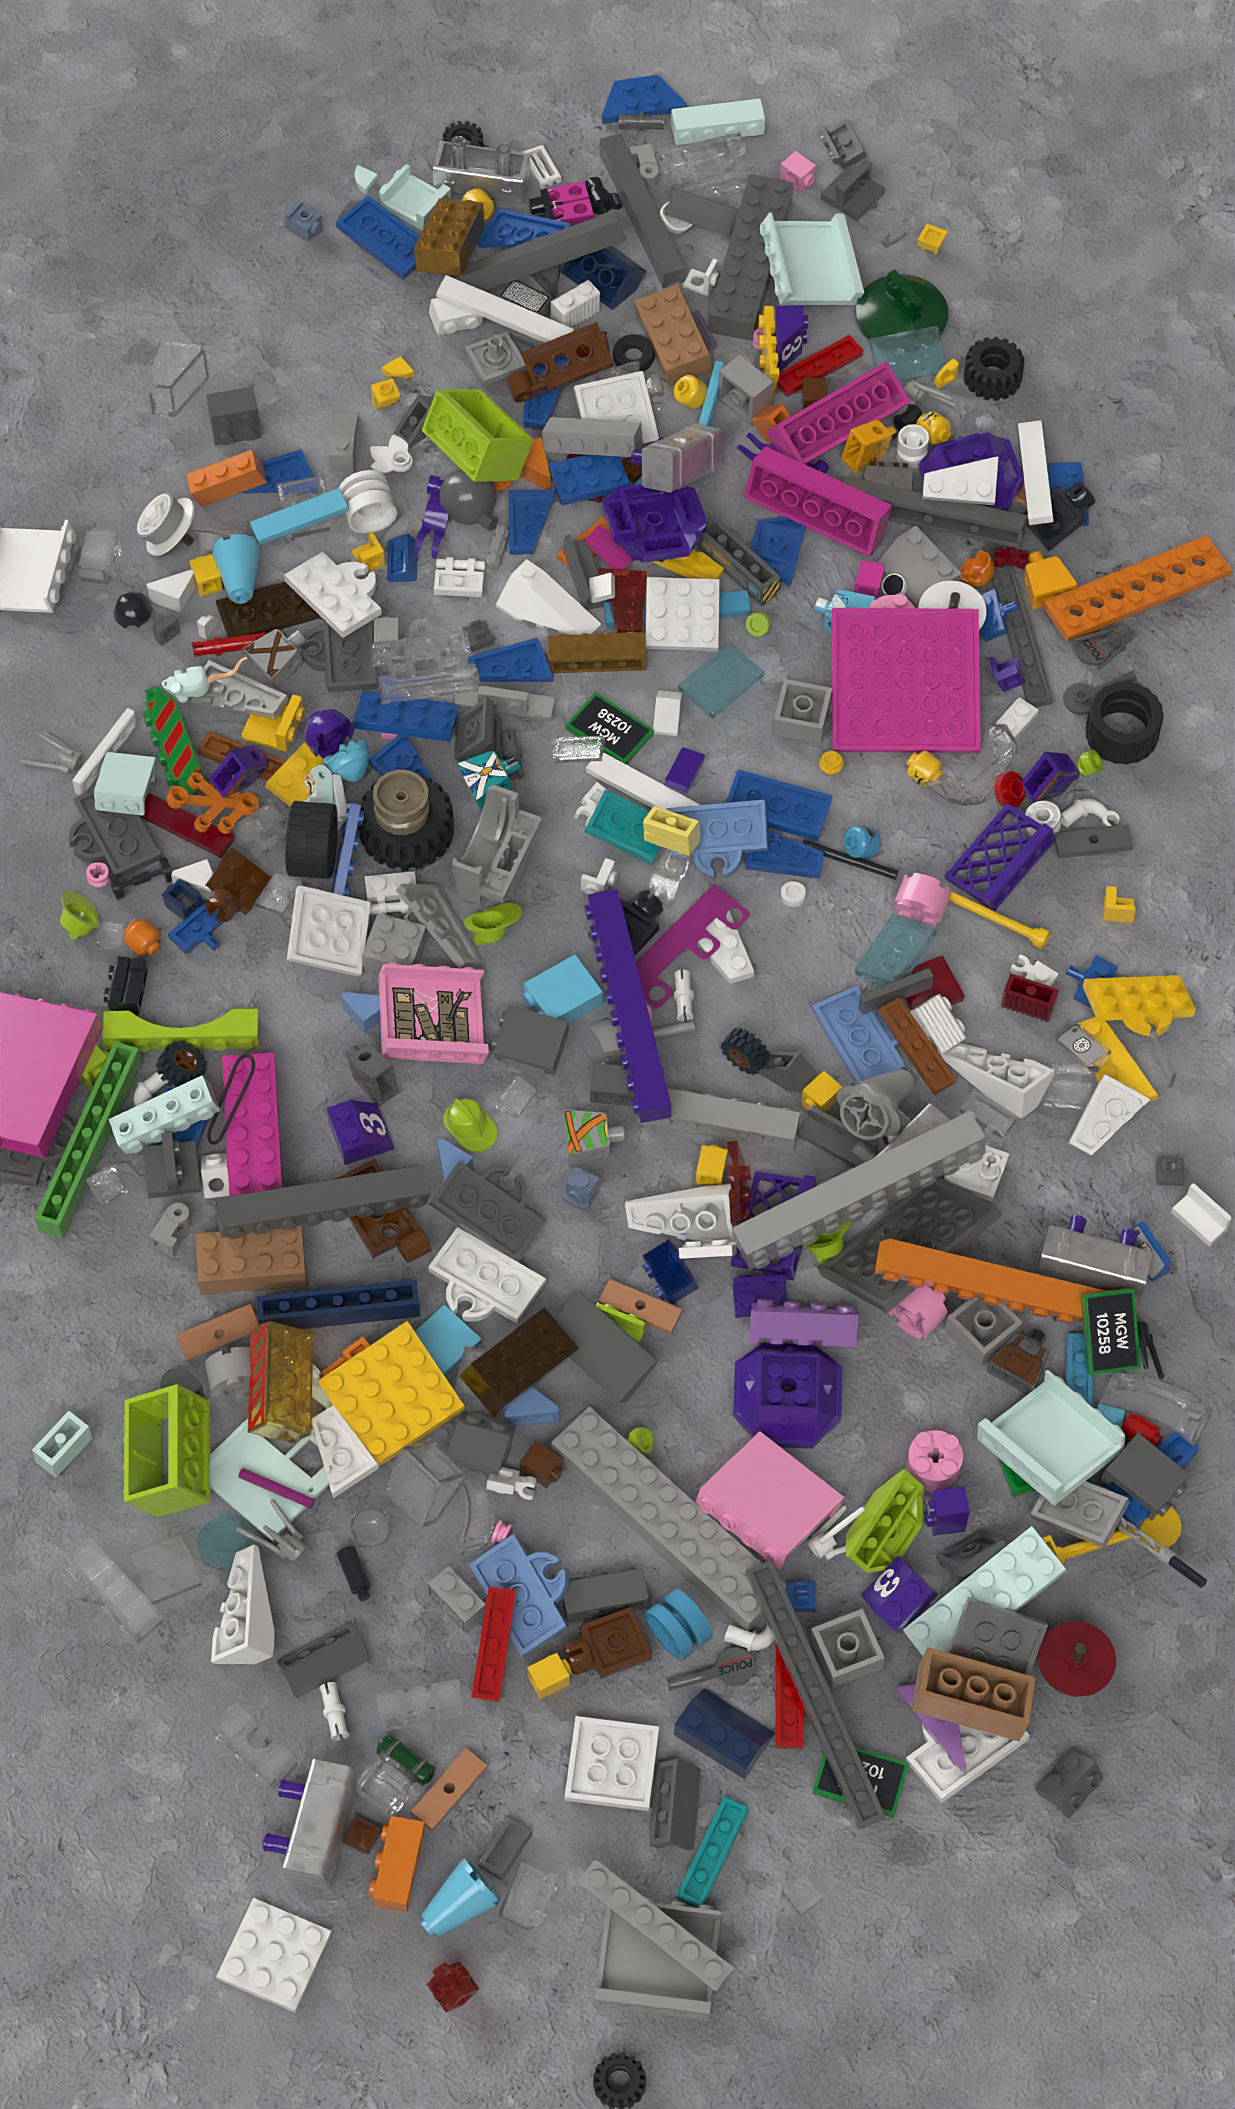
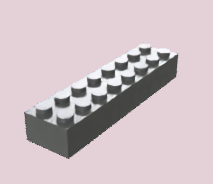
M749 174L709 312V333L749 341L753 340L754 331L757 329L758 315H761L771 279L770 262L765 253V242L760 233V225L768 213H772L774 221H787L793 198L794 182Z

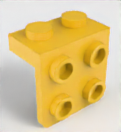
M292 694L288 706L283 708L276 719L249 715L242 732V739L287 752L291 742L296 738L298 725L305 716L306 708L303 707L302 697Z

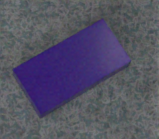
M682 747L665 779L664 786L688 793L704 762L705 755Z

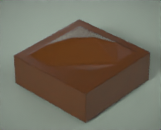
M356 1816L343 1839V1843L368 1856L382 1829Z

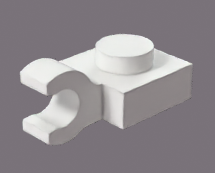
M502 1467L498 1476L489 1475L486 1489L513 1495L514 1491H517L522 1498L531 1500L535 1490H530L526 1487L534 1488L537 1479L531 1476H519L520 1471Z

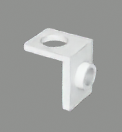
M712 260L706 273L691 269L683 283V288L708 296L713 286L717 285L720 273H717L718 260ZM699 277L704 280V283L701 286H695L691 283V280Z
M227 1153L201 1156V1174L205 1198L229 1196ZM214 1178L221 1179L224 1182L223 1188L218 1191L210 1189L208 1185L210 1180Z

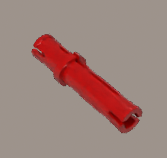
M265 632L220 639L217 636L213 640L192 642L194 658L212 654L221 656V653L244 650L243 648L263 637Z

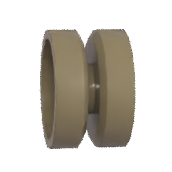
M394 770L378 779L373 791L374 814L377 823L385 831L394 835H408L422 828L429 818L430 809L429 791L425 780L409 770Z

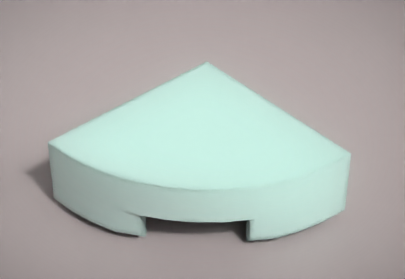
M358 165L355 169V181L359 190L367 194L377 181L378 176L377 173Z

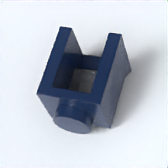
M181 879L168 886L162 894L165 907L183 921L203 905L201 894Z

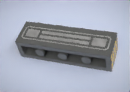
M716 517L711 519L707 523V529L697 543V547L721 565L727 575L744 590H748V594L763 606L780 593V576Z

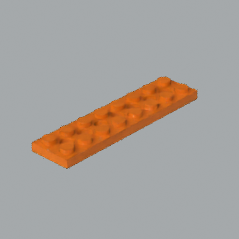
M1205 535L1043 601L1042 607L1065 641L1069 642L1071 638L1089 634L1231 575L1232 569L1208 535ZM1193 561H1201L1204 566L1195 565ZM1173 569H1180L1184 574L1174 573ZM1160 577L1164 582L1159 583L1152 578ZM1134 585L1141 586V587L1143 588V590H1142V591L1134 590V589L1132 588V586H1134ZM1115 593L1120 594L1123 599L1113 598L1111 595ZM1098 602L1102 605V607L1098 608L1092 606L1091 603ZM1072 610H1077V611H1079L1082 615H1081V616L1072 615V614L1070 613V611H1072Z

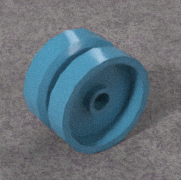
M674 1589L664 1597V1606L655 1604L644 1614L654 1636L666 1651L679 1661L685 1660L694 1652L693 1644L702 1646L713 1637L711 1626L706 1617L691 1598L679 1589Z

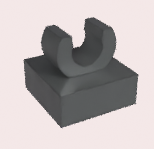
M160 612L152 617V620L155 622L153 624L155 640L161 646L180 633L179 620L173 613L166 618Z
M475 620L470 622L469 626L463 627V635L471 652L494 645V639L486 621Z
M1157 1157L1156 1185L1183 1186L1184 1159Z

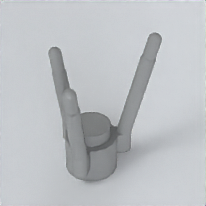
M911 380L904 390L911 401L908 405H917L916 403L918 402L923 403L927 396H930L954 408L958 406L957 403L951 401V396L924 386L915 380Z
M45 732L44 734L39 733V737L61 750L58 755V761L61 762V765L25 759L20 760L21 764L60 770L68 774L70 769L76 771L83 760V753L69 747L56 737Z
M271 1499L270 1504L292 1535L286 1533L281 1537L267 1525H264L263 1530L278 1542L277 1546L242 1527H237L236 1530L277 1553L282 1559L287 1557L293 1562L306 1547L301 1541L303 1535L295 1529L277 1502Z

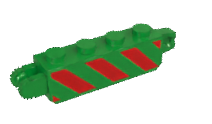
M159 686L145 690L147 702H145L146 712L143 713L146 727L151 726L153 732H150L153 746L159 747L160 752H157L161 767L166 766L167 771L164 772L167 785H173V787L181 786L189 795H197V790L190 788L187 780L192 773H200L201 768L176 700L172 696H164Z

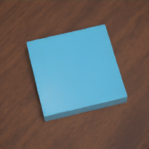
M445 1305L414 1331L444 1376L482 1343V1339Z

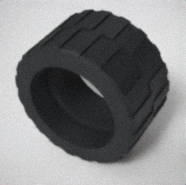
M1124 681L1104 686L1092 698L1089 708L1085 736L1090 748L1095 750L1102 759L1114 764L1128 765L1140 762L1144 758L1146 759L1156 748L1164 718L1163 707L1158 697L1150 689L1138 683ZM1113 713H1127L1138 718L1144 724L1145 729L1131 734L1120 733L1110 728L1103 718Z
M294 801L292 803L286 833L285 865L288 876L319 879L331 878L335 863L338 833V812L335 804Z

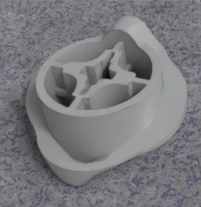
M864 1082L856 1086H845L839 1090L837 1100L841 1107L840 1116L844 1126L850 1133L864 1140H874L881 1136L896 1135L900 1131L902 1123L898 1115V1104L894 1095L886 1087L875 1082Z

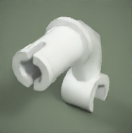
M1076 799L1072 806L1060 814L1061 823L1066 828L1080 817H1086L1089 813L1097 815L1102 820V827L1112 826L1108 820L1113 821L1116 826L1119 823V815L1116 812L1108 811L1101 802L1094 799Z
M156 1072L143 1083L138 1082V1087L134 1091L133 1096L134 1107L152 1099V1095L169 1082L167 1080L163 1082L160 1079L163 1074L158 1075Z
M768 1624L765 1630L757 1633L755 1630L752 1633L729 1625L724 1641L747 1648V1652L768 1647L774 1642V1637Z

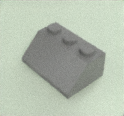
M917 526L897 537L877 562L878 564L885 565L884 574L886 576L896 573L905 578L907 581V591L904 595L916 608L919 607V602L924 592L932 585L943 581H961L962 573Z

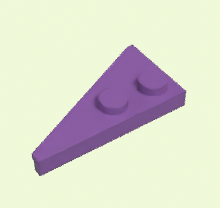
M915 1684L897 1687L899 1698L903 1699L912 1709ZM912 1712L916 1719L923 1723L924 1729L936 1744H940L948 1754V1758L953 1765L958 1767L961 1772L966 1771L959 1725Z

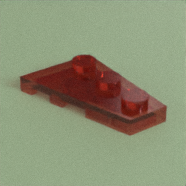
M599 568L600 575L612 573L615 576V598L608 599L616 632L628 633L634 631L641 633L647 571Z
M727 1141V1150L733 1164H728L730 1184L734 1188L729 1190L730 1223L733 1228L750 1219L746 1203L751 1201L750 1189L747 1187V1181H751L750 1165L745 1164L738 1141Z

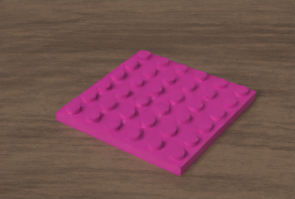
M831 609L832 751L980 753L979 609Z

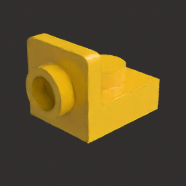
M393 378L371 385V399L375 409L388 407L391 404L397 403V400L400 399V393Z

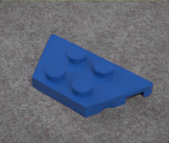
M659 75L614 81L602 114V124L619 122V114L634 115L644 112V114L667 115L671 114V109L686 108L687 103Z
M787 516L778 517L774 520H758L750 549L780 576V581L791 586L806 525L788 520Z

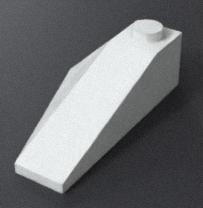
M527 559L511 574L496 603L497 608L515 620L521 622L527 620L536 623V626L540 628L545 626L558 630L559 634H594L601 627V623L556 581Z
M733 1184L703 1186L625 1202L629 1228L654 1234L663 1233L677 1236V1239L702 1241L703 1244L712 1243L714 1240L735 1242L732 1229L736 1226Z
M252 1545L235 1554L227 1583L228 1587L231 1588L226 1603H222L220 1612L224 1613L220 1628L215 1627L213 1634L211 1663L257 1664L273 1657V1620L259 1548L256 1545Z

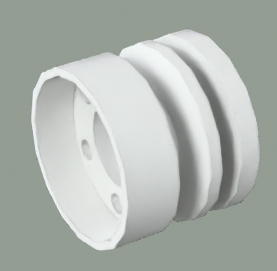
M374 470L360 471L345 478L340 484L339 489L349 510L345 514L353 531L362 534L371 531L374 533L388 527L396 519L397 511L386 477L381 472Z

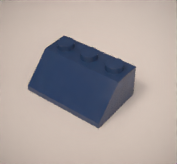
M613 246L567 261L561 271L562 274L577 285L589 280L600 292V302L611 310L618 307L636 291L647 272Z
M703 1689L689 1702L674 1725V1735L744 1780L775 1735V1732L706 1689Z

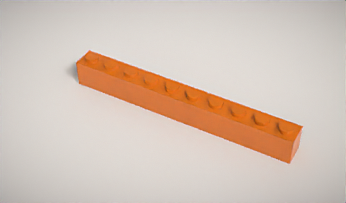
M886 1239L880 1242L875 1273L883 1275V1279L887 1281L898 1282L901 1279L908 1281V1285L912 1287L923 1288L926 1285L933 1287V1291L937 1293L948 1294L951 1291L958 1293V1297L962 1299L973 1300L976 1297L983 1299V1303L987 1305L998 1306L1001 1303L1008 1305V1309L1012 1311L1023 1312L1026 1309L1033 1311L1032 1315L1047 1318L1048 1315L1057 1317V1321L1063 1323L1080 1322L1082 1327L1081 1294L1105 1291L893 1239Z

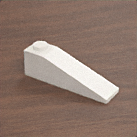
M962 1043L954 1045L941 1054V1058L997 1106L1021 1119L1038 1107L1055 1071L1034 1060L1025 1059L1024 1062L1010 1059L1009 1054L1002 1053L1001 1056L987 1054L986 1049Z

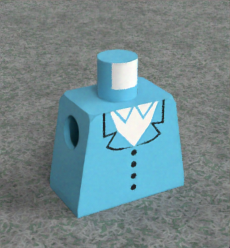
M837 590L832 601L819 597L814 611L825 614L824 628L831 632L832 608H870L871 602L876 597Z

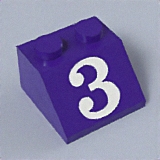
M803 305L775 306L774 336H776L777 340L775 353H778L777 368H779V373L802 354V344H807V330L804 329H808V315L803 314Z
M349 1100L327 1107L328 1123L344 1165L394 1150L376 1103Z
M899 1555L861 1594L875 1613L899 1634L938 1595Z

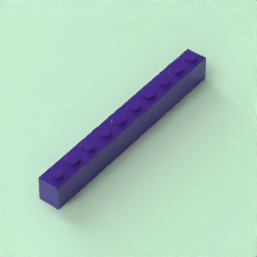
M618 889L588 894V905H584L587 920L591 919L593 925L589 926L591 940H596L598 946L594 947L596 961L602 962L603 966L599 970L602 984L607 983L608 987L605 990L607 1005L612 1004L613 1011H610L611 1023L613 1027L617 1026L618 1028L615 1038L617 1047L622 1048L624 1053L620 1055L623 1070L628 1069L629 1076L626 1077L628 1092H633L634 1099H631L633 1113L639 1115L640 1123L671 1118V1102Z

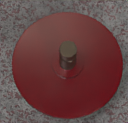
M1072 1621L1057 1625L1045 1635L1038 1651V1664L1044 1679L1055 1690L1068 1696L1086 1697L1101 1691L1111 1681L1116 1668V1654L1111 1641L1100 1629L1088 1623Z

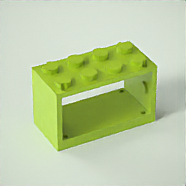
M437 389L422 431L474 482L518 481L534 441L481 389Z
M178 1384L126 1399L125 1415H123L124 1502L155 1517L210 1503V1401ZM168 1418V1484L162 1486V1420Z

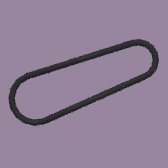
M251 1054L241 1055L232 1068L218 1103L220 1109L238 1064L246 1057L251 1060L250 1074L216 1141H212L211 1132L219 1112L215 1113L207 1132L208 1142L212 1145L218 1144L223 1139L253 1077L255 1060Z

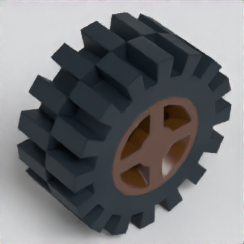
M734 1028L720 1047L723 1050V1055L727 1056L726 1059L732 1061L734 1067L738 1066L740 1071L743 1072L745 1070L746 1074H757L770 1058V1052L766 1050V1045L761 1044L762 1041L759 1038L756 1039L753 1033L749 1034L748 1030H742L741 1028Z
M176 1041L172 1042L158 1058L156 1063L158 1075L163 1074L160 1079L163 1082L165 1080L169 1081L167 1084L169 1087L173 1084L176 1088L205 1074L207 1061H203L205 1056L198 1054L200 1050L197 1047L194 1050L191 1048L193 1044L188 1043L185 1046L184 1041H180L178 1044Z

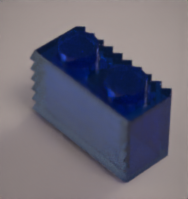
M666 1240L661 1245L643 1254L646 1262L643 1268L649 1278H655L658 1283L655 1290L662 1300L667 1299L673 1305L699 1289L684 1259L679 1258V1251L676 1245L670 1240Z

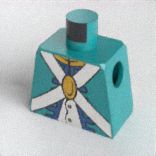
M489 751L457 763L481 811L484 807L488 788L491 785H496L511 790L513 784L508 775L520 769L514 755L500 762L495 751Z

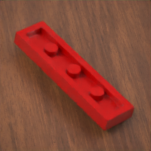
M848 335L780 372L777 386L788 397L802 389L803 378H823L862 357L863 349L851 335Z
M488 1587L472 1699L500 1702L517 1597L516 1590Z
M775 1642V1748L803 1749L804 1705Z

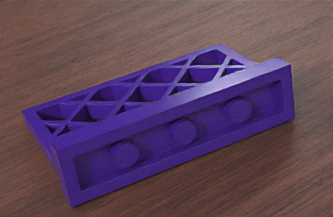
M1007 803L944 877L947 881L983 903L985 907L996 911L1056 841L1053 829L1045 823L1043 825L1039 824ZM1008 813L1016 817V824L1003 826L1002 820ZM1032 827L1037 830L1033 836L1022 838L1021 829ZM1018 829L1019 839L1004 840V832ZM1000 833L1001 842L987 844V838L990 834ZM1020 845V851L1016 855L1006 856L1005 847ZM1002 848L1003 857L989 859L988 850ZM985 851L986 860L971 862V856L975 852ZM1004 863V870L1001 873L991 874L990 865ZM987 867V875L973 878L972 868ZM969 869L970 878L959 880L954 877L959 870ZM988 881L989 887L983 894L975 890L974 883Z
M755 1171L742 1223L749 1220L750 1216L751 1218L755 1217L752 1209L761 1202L765 1204L768 1210L773 1208L766 1199L777 1192L784 1201L776 1206L816 1187L815 1176L805 1175L804 1179ZM761 1180L771 1182L774 1188L762 1194L758 1186ZM789 1185L799 1186L797 1193L789 1198L782 1191V1189ZM800 1245L794 1248L791 1254L780 1258L778 1266L768 1264L761 1269L753 1268L751 1270L786 1275L787 1280L794 1281L803 1246ZM737 1247V1252L732 1256L731 1266L749 1269L744 1260H739L740 1251Z

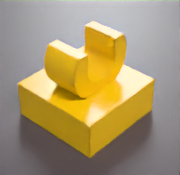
M926 224L917 239V246L937 254L947 238L948 231Z

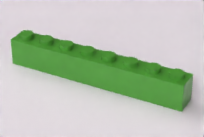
M114 1041L35 1216L36 1225L40 1233L64 1239L112 1132L108 1119L120 1114L141 1067L142 1061L138 1048Z

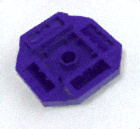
M989 432L976 433L965 437L959 436L957 439L935 444L919 463V472L924 482L925 473L998 457L994 505H977L1004 511L1010 510L1015 497L1024 483V476L1010 440L997 437Z
M642 484L618 487L609 497L602 500V510L613 541L623 548L633 561L639 560L642 563L660 561L663 563L666 559L688 557L707 529V519L697 492L692 487L686 486L679 490L665 492L645 488Z
M761 1343L735 1362L733 1417L751 1435V1438L760 1431L780 1447L813 1449L841 1421L842 1366L817 1346ZM785 1386H790L794 1389V1391L787 1393L784 1392L781 1388Z

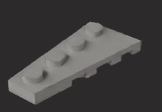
M210 660L203 667L208 677L232 671ZM236 672L230 677L212 682L205 695L188 697L186 703L276 719L289 699L286 694Z
M401 884L396 889V892L421 923L426 926V929L459 969L465 967L477 969L483 963L438 885Z

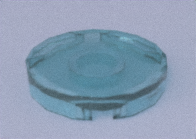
M226 1516L215 1518L203 1527L199 1533L197 1544L199 1555L206 1565L219 1571L231 1570L236 1552L252 1546V1540L236 1530L237 1527H242L249 1531L244 1523L236 1518Z

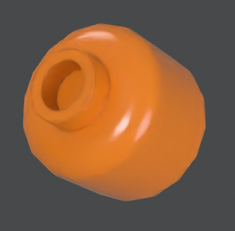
M145 919L140 921L134 920L123 933L125 935V945L139 957H144L148 954L153 956L161 948L159 943L161 932Z

